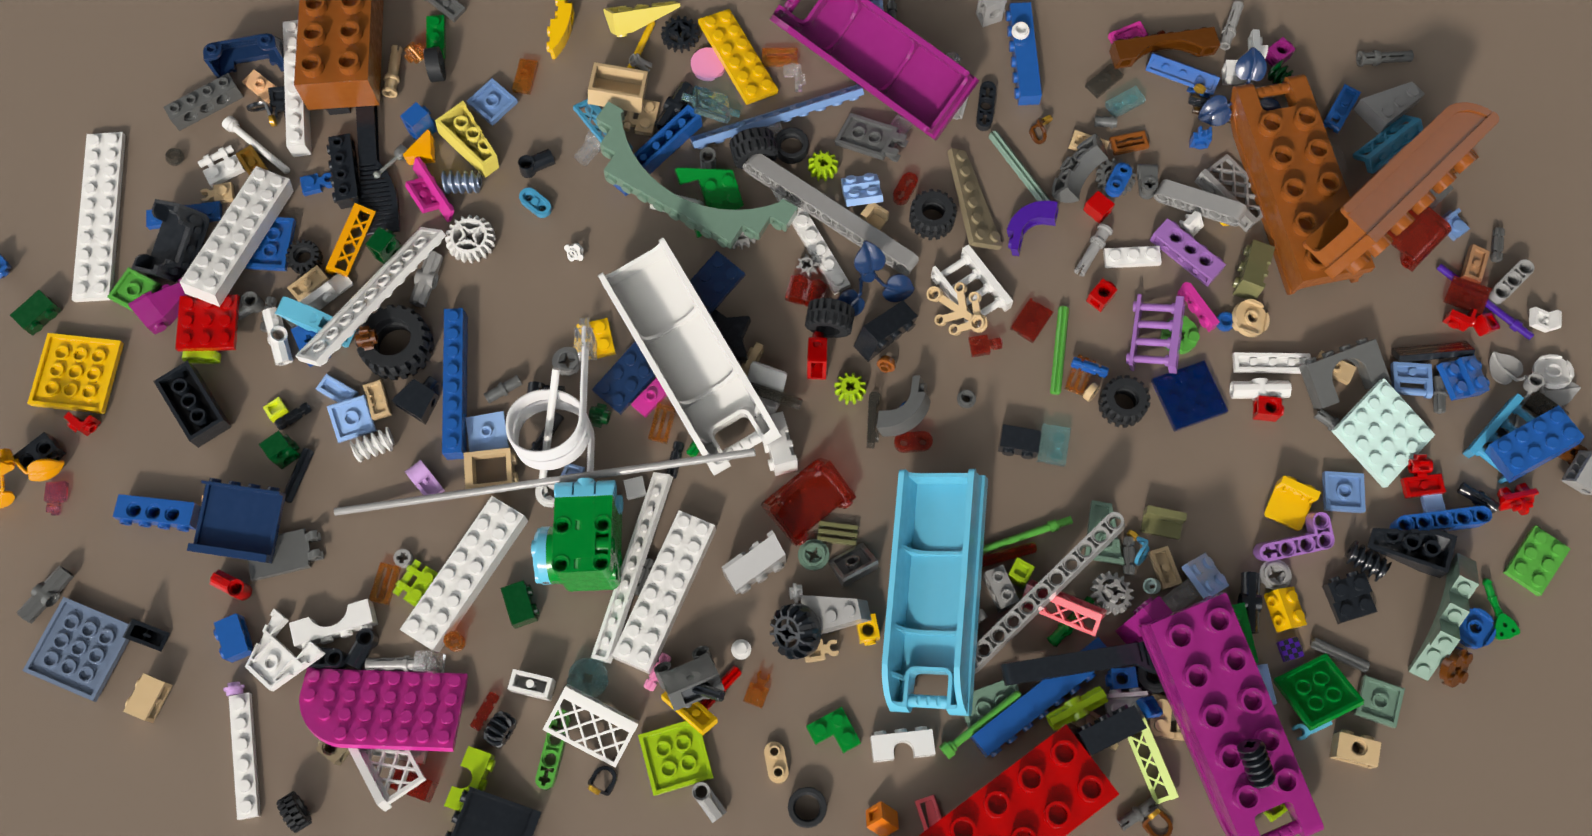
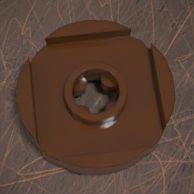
M1456 646L1450 657H1445L1442 661L1439 672L1440 679L1444 680L1442 684L1452 688L1459 685V683L1464 684L1469 676L1467 670L1473 660V654L1464 648Z

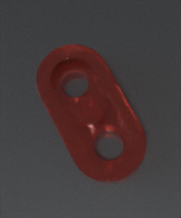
M926 431L906 432L895 437L894 447L901 453L924 452L931 448L933 438ZM924 440L926 444L921 445L919 441ZM905 441L907 445L901 446L900 442Z

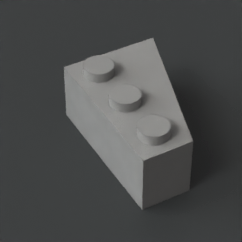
M1409 82L1360 99L1354 111L1380 134L1415 107L1425 93L1413 82Z
M800 595L801 603L808 606L817 616L821 627V635L871 621L868 601Z

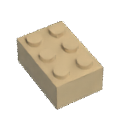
M594 62L588 87V104L604 107L609 101L623 110L642 113L648 71Z

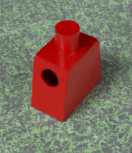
M814 332L812 337L808 338L807 379L826 380L827 338H824L822 332Z

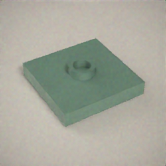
M1367 675L1362 676L1359 694L1364 699V705L1356 708L1353 715L1396 728L1405 688Z

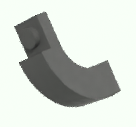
M920 375L913 376L911 393L904 405L894 410L879 411L876 428L882 437L904 434L916 427L926 416L931 401L926 394L927 384L924 383Z

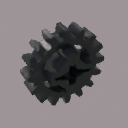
M678 15L676 20L671 17V22L665 21V26H662L661 38L663 39V44L667 45L668 50L673 48L675 53L678 49L681 53H683V49L690 51L689 47H695V42L699 41L697 23L693 24V19L687 21V16L680 19Z

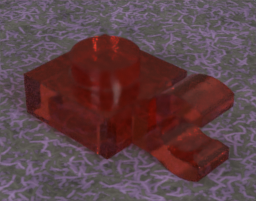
M986 334L968 338L971 357L990 355V349H1002L1001 337L988 340Z

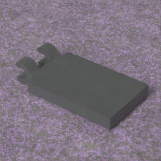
M850 113L834 142L836 146L880 160L888 157L892 161L898 162L901 155L898 154L899 149L893 147L897 143L899 146L906 148L909 141L906 140V134L899 133L898 127Z
M305 529L279 534L272 564L248 560L250 580L257 581L312 568V561L324 559V552L320 551V549L310 551L309 544L321 541V533L317 532V530L307 533Z

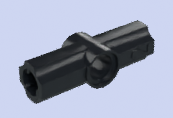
M686 81L681 82L674 94L666 99L663 111L655 121V127L659 130L687 106L688 101L695 92V88Z
M1251 571L1242 572L1241 593L1238 596L1237 604L1245 603L1252 634H1258L1259 613L1262 610L1263 603L1262 596L1260 595V574Z

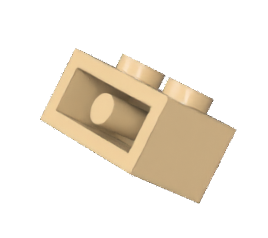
M143 673L142 677L135 684L132 696L127 699L123 712L154 723L173 685Z

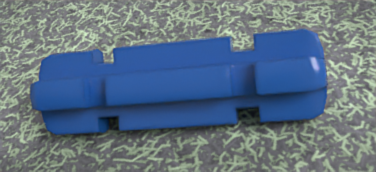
M1074 357L1071 362L1072 368H1081V371L1093 375L1099 374L1098 376L1106 378L1109 372L1108 367H1099V364L1087 360L1081 361L1077 357Z

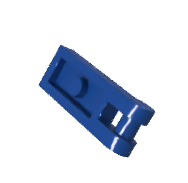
M1345 84L1323 121L1324 127H1329L1338 134L1361 92ZM1332 117L1339 120L1338 123L1332 121Z

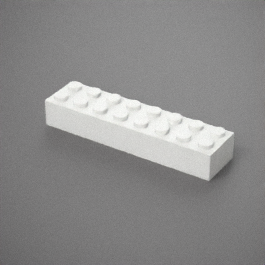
M257 166L254 168L180 280L185 294L216 306H221L294 192L290 179Z
M491 496L400 630L439 654L527 524V518Z
M680 510L678 511L612 653V657L615 660L645 673H651L715 535L716 527L714 524Z

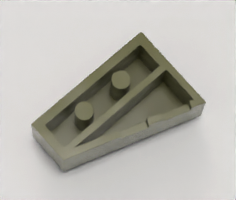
M1253 240L1250 245H1246L1243 251L1245 259L1244 261L1241 260L1237 269L1240 274L1238 277H1235L1232 287H1234L1233 295L1244 299H1257L1266 285L1263 282L1269 273L1267 270L1273 258L1274 246L1257 240Z

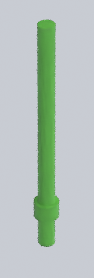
M1071 516L1057 521L1053 519L1047 521L1045 525L986 544L983 547V554L1049 531L1051 533L1058 531L1059 528L1072 524L1073 520Z

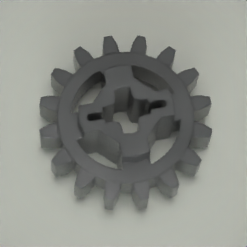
M1115 158L1111 162L1106 160L1097 169L1095 182H1099L1098 188L1103 187L1102 193L1106 192V183L1115 166L1122 163V159L1119 162H1116ZM1132 173L1122 193L1123 196L1126 195L1127 191L1130 192L1134 186L1136 173Z

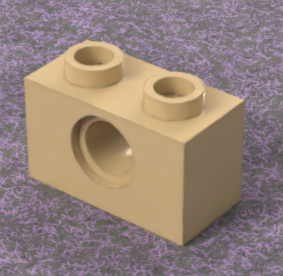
M1341 730V732L1333 734L1330 758L1369 769L1376 768L1379 763L1381 742L1374 741L1375 738L1372 736L1361 735L1359 737L1355 736L1352 731ZM1353 743L1359 747L1358 754L1353 751Z

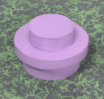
M240 682L227 683V687L223 688V691L226 692V696L243 694L245 685H240Z

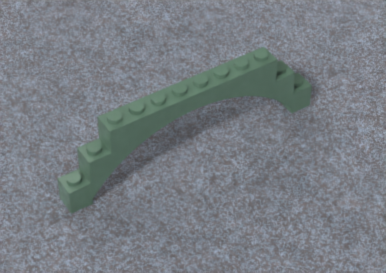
M608 101L596 118L598 128L602 132L607 133L600 143L602 154L606 158L611 159L604 169L606 181L612 185L620 186L628 194L636 195L640 201L652 204L656 210L668 213L672 219L682 221L688 228L698 230L705 238L714 239L721 247L732 249L742 232L748 238L759 241L769 224L777 230L786 232L797 216L798 207L784 199L765 207L728 210L703 206L677 196L651 177L633 154L623 129L622 122L625 119L623 109Z

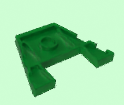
M675 169L679 185L698 180L707 207L738 210L744 205L733 170ZM694 229L696 237H701L702 234Z

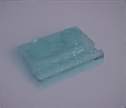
M1043 423L1037 462L1041 461L1064 467L1066 465L1071 428Z

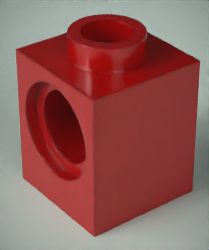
M1103 278L1090 292L1086 302L1101 312L1113 299L1118 289L1112 282L1106 281ZM1099 292H1104L1107 296H1102Z
M1258 395L1253 401V420L1276 422L1284 414L1282 398ZM1266 406L1271 407L1273 412L1268 411Z

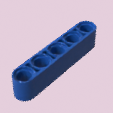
M1475 506L1403 515L1390 524V528L1403 530L1399 523L1404 525L1405 530L1432 529L1446 532L1477 528L1492 519V512L1486 506ZM1457 516L1461 517L1462 522L1458 520ZM1438 518L1443 521V525L1439 523ZM1419 520L1423 522L1424 527L1419 525Z

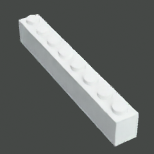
M298 20L283 22L286 147L293 157L312 155L310 110L306 108L294 86Z

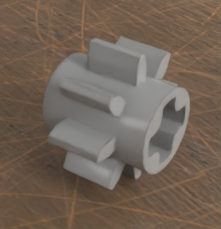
M805 254L804 258L798 259L800 263L796 268L802 270L800 272L802 277L806 274L811 278V275L818 274L817 267H820V264L815 262V256L809 258Z

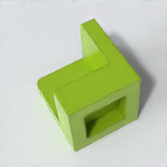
M1017 557L1008 573L1011 583L1023 589L1035 566Z

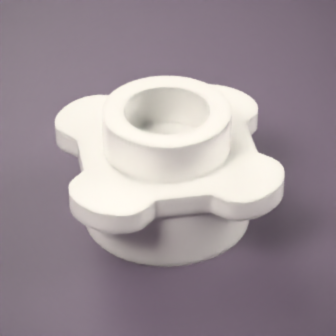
M573 243L571 246L568 244L564 246V250L567 251V258L570 261H582L584 259V250L580 244Z

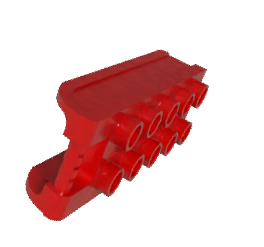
M1065 724L919 836H1067L1116 798L1119 793Z

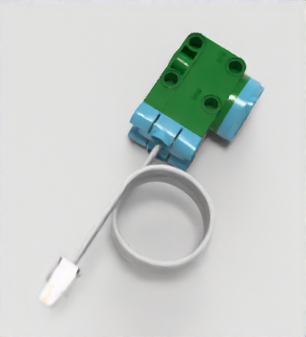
M579 318V328L574 329V348H576L579 360L581 361L580 402L566 392L559 390L557 392L555 409L566 410L579 416L577 427L569 439L555 448L543 451L527 450L519 446V433L525 421L534 414L547 410L550 389L536 390L521 396L508 411L506 417L507 437L521 461L534 469L554 470L562 468L575 461L584 452L588 444L587 472L594 471L595 434L586 410L588 361L597 360V340L593 333V328L590 326L589 318ZM580 478L575 483H555L553 526L538 528L531 543L536 584H563L565 589L571 592L614 590L618 588L621 582L623 496L617 495L616 481L602 480L596 482L591 478Z

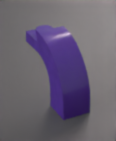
M1033 202L1021 208L1012 217L1007 227V234L1009 237L1008 248L1011 249L1013 256L1020 255L1023 237L1030 228L1036 225L1056 226L1059 211L1058 202Z

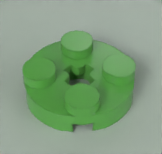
M1184 316L1182 328L1184 339H1181L1179 354H1186L1193 350L1200 338L1197 326L1187 316ZM1161 329L1160 339H1168V337H1171L1172 331Z

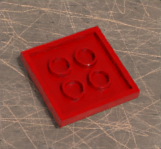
M238 294L227 295L220 307L190 295L180 296L175 349L177 351L236 350L240 301Z

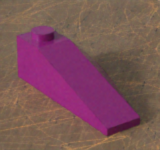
M182 278L174 285H163L162 290L155 293L151 291L144 293L128 304L152 333L157 334L164 331L178 317L180 296H188L180 284Z

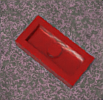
M1442 474L1427 475V477H1406L1400 480L1405 498L1446 493Z

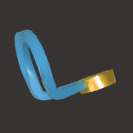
M1129 530L1127 535L1132 536L1135 541L1142 545L1134 561L1139 566L1146 559L1150 551L1148 540Z

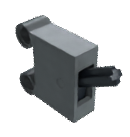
M697 647L692 651L694 660L676 668H673L670 662H662L655 666L654 672L662 689H665L674 711L684 707L690 708L693 703L705 698L720 702L724 700L726 695L725 689L715 667L709 647Z

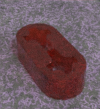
M907 172L900 179L893 192L895 204L905 205L909 201L918 183V177L914 173ZM912 179L913 181L907 187L906 182ZM904 191V197L899 199L898 195H901V193Z

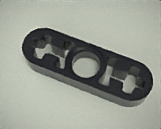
M990 81L983 82L979 90L976 127L980 131L989 130L993 122L996 86ZM986 88H989L990 91L988 97H985ZM988 103L991 108L983 109L981 104ZM983 115H987L986 124H982Z

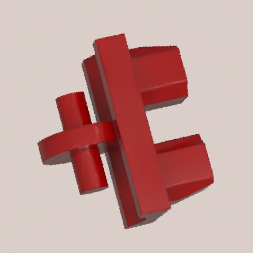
M1526 483L1518 484L1514 489L1516 493H1512L1508 487L1499 489L1497 496L1500 500V506L1498 509L1500 511L1512 509L1514 512L1518 511L1520 515H1527L1529 513V508L1533 507L1535 495L1539 494L1537 488L1530 489Z

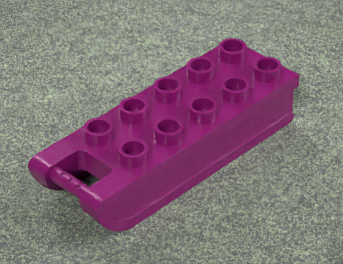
M787 0L783 7L780 4L769 19L935 141L979 82L976 77L971 75L961 65L869 0H818L804 20L792 14L800 0Z
M1222 592L1214 596H1207L1203 601L1165 617L1138 625L1140 634L1212 808L1226 836H1295L1297 834L1300 836H1311L1324 830L1323 822L1227 593ZM1259 739L1264 742L1276 775L1275 781L1270 786L1254 788L1250 785L1251 781L1247 778L1242 759L1239 756L1240 752L1237 750V745L1241 741ZM1285 803L1292 821L1260 835L1255 824L1256 815Z

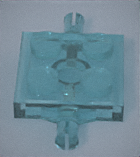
M695 85L693 96L684 92L682 94L681 100L691 102L695 114L726 124L730 120V115L737 118L740 116V110L732 109L729 106L728 96L723 93H717L705 87Z

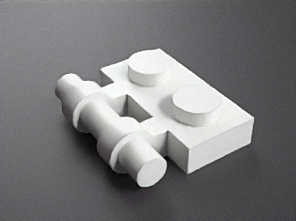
M231 145L225 148L221 147L216 153L210 156L207 154L203 156L204 159L198 161L201 168L208 165L209 168L203 170V173L212 188L213 185L222 184L245 172L236 155L229 157L228 154L234 152ZM223 157V161L214 164V161Z

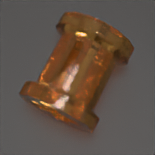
M450 631L445 634L443 639L445 646L453 652L463 650L466 644L465 638L456 631ZM452 640H458L457 643H451Z

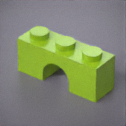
M468 746L460 766L471 771L472 781L465 788L452 786L444 806L459 811L462 804L459 800L464 789L467 790L470 786L484 791L488 780H486L489 772H492L496 760H494L495 756Z

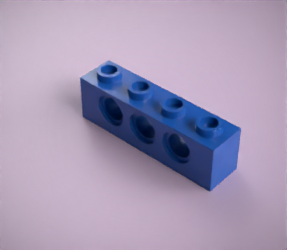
M118 494L113 517L119 520L120 524L131 526L132 523H139L138 525L141 527L151 528V525H157L160 529L170 530V527H175L179 531L189 532V529L196 530L201 506L194 502ZM141 509L140 513L136 515L137 510ZM160 511V514L155 517L156 512ZM179 513L178 518L174 520L175 514Z

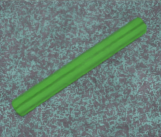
M1059 306L1050 388V393L1053 395H1060L1062 387L1069 314L1067 306Z

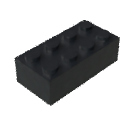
M185 361L153 381L186 437L196 447H201L232 427L198 370L189 361Z

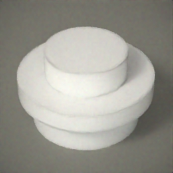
M1018 22L1012 27L1011 32L1013 37L1022 40L1028 37L1030 30L1025 22Z
M793 583V587L789 588L790 599H794V603L801 601L800 595H803L801 584Z
M744 639L736 640L731 647L732 655L739 660L748 658L751 654V645Z

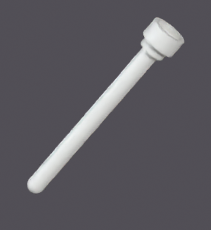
M228 116L223 120L222 127L228 132L238 134L283 173L288 174L290 172L288 166L240 128L238 121L233 116Z

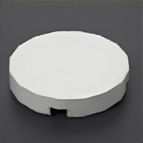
M1547 354L1542 355L1536 360L1532 367V373H1539L1544 377V387L1561 389L1565 388L1572 381L1574 368L1568 360L1562 359V356Z

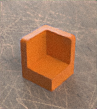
M882 801L878 802L866 810L867 828L879 836L892 834L899 829L897 811Z

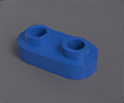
M1119 163L1115 166L1105 186V191L1109 196L1119 197L1123 193L1132 175L1130 165Z

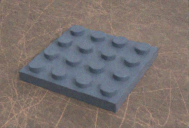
M63 597L22 671L97 702L129 642L128 639L123 638L129 624Z

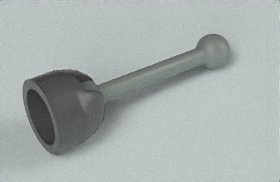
M400 144L394 151L395 157L379 171H375L373 176L380 178L381 173L396 160L404 161L403 154L407 148Z

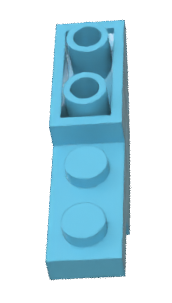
M285 296L282 297L275 314L316 333L333 318L320 310ZM354 334L342 343L343 347H349Z

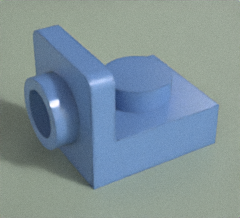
M1460 208L1454 212L1450 210L1442 216L1444 220L1439 224L1452 241H1455L1470 229L1458 216L1461 212Z

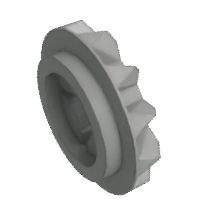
M561 348L552 358L553 368H559L560 375L571 376L581 368L582 356L575 348ZM566 356H568L570 361H573L570 362L569 368L566 364H562L566 361Z
M1274 560L1266 561L1261 565L1259 574L1261 582L1266 588L1276 590L1286 588L1290 584L1292 574L1285 562ZM1271 570H1273L1274 573L1281 572V574H1279V576L1277 577L1278 580H1276V578L1269 579L1270 575L1272 574Z

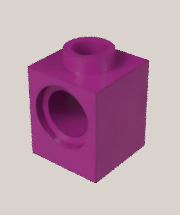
M1282 37L1268 48L1265 61L1271 67L1281 60L1284 61V64L1291 58L1296 48L1293 47L1291 42Z

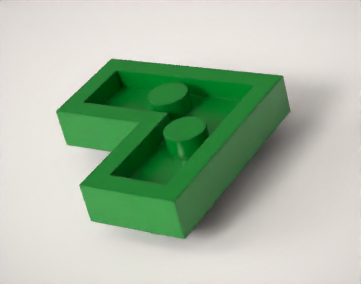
M842 707L806 726L815 745L834 736L844 754L861 744Z

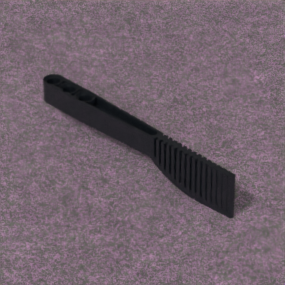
M377 105L356 107L361 206L376 211L366 236L373 235L378 227L384 230L389 229L392 232H400L399 199L395 185L386 170L381 173L380 178L373 176L375 171H379L383 167L379 161ZM365 212L361 214L362 222L367 221L370 217Z
M1144 642L1001 665L1005 686L1135 665L1142 670L1157 674Z

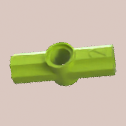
M1100 686L1095 687L1082 696L1078 695L1070 699L1062 707L1047 714V721L1054 731L1059 730L1065 724L1067 725L1073 721L1076 722L1089 715L1094 709L1107 703V695Z

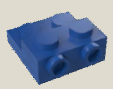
M1475 355L1461 357L1455 361L1443 362L1436 366L1451 401L1480 396L1490 390V382L1488 378L1484 377L1481 370L1482 364L1476 359Z

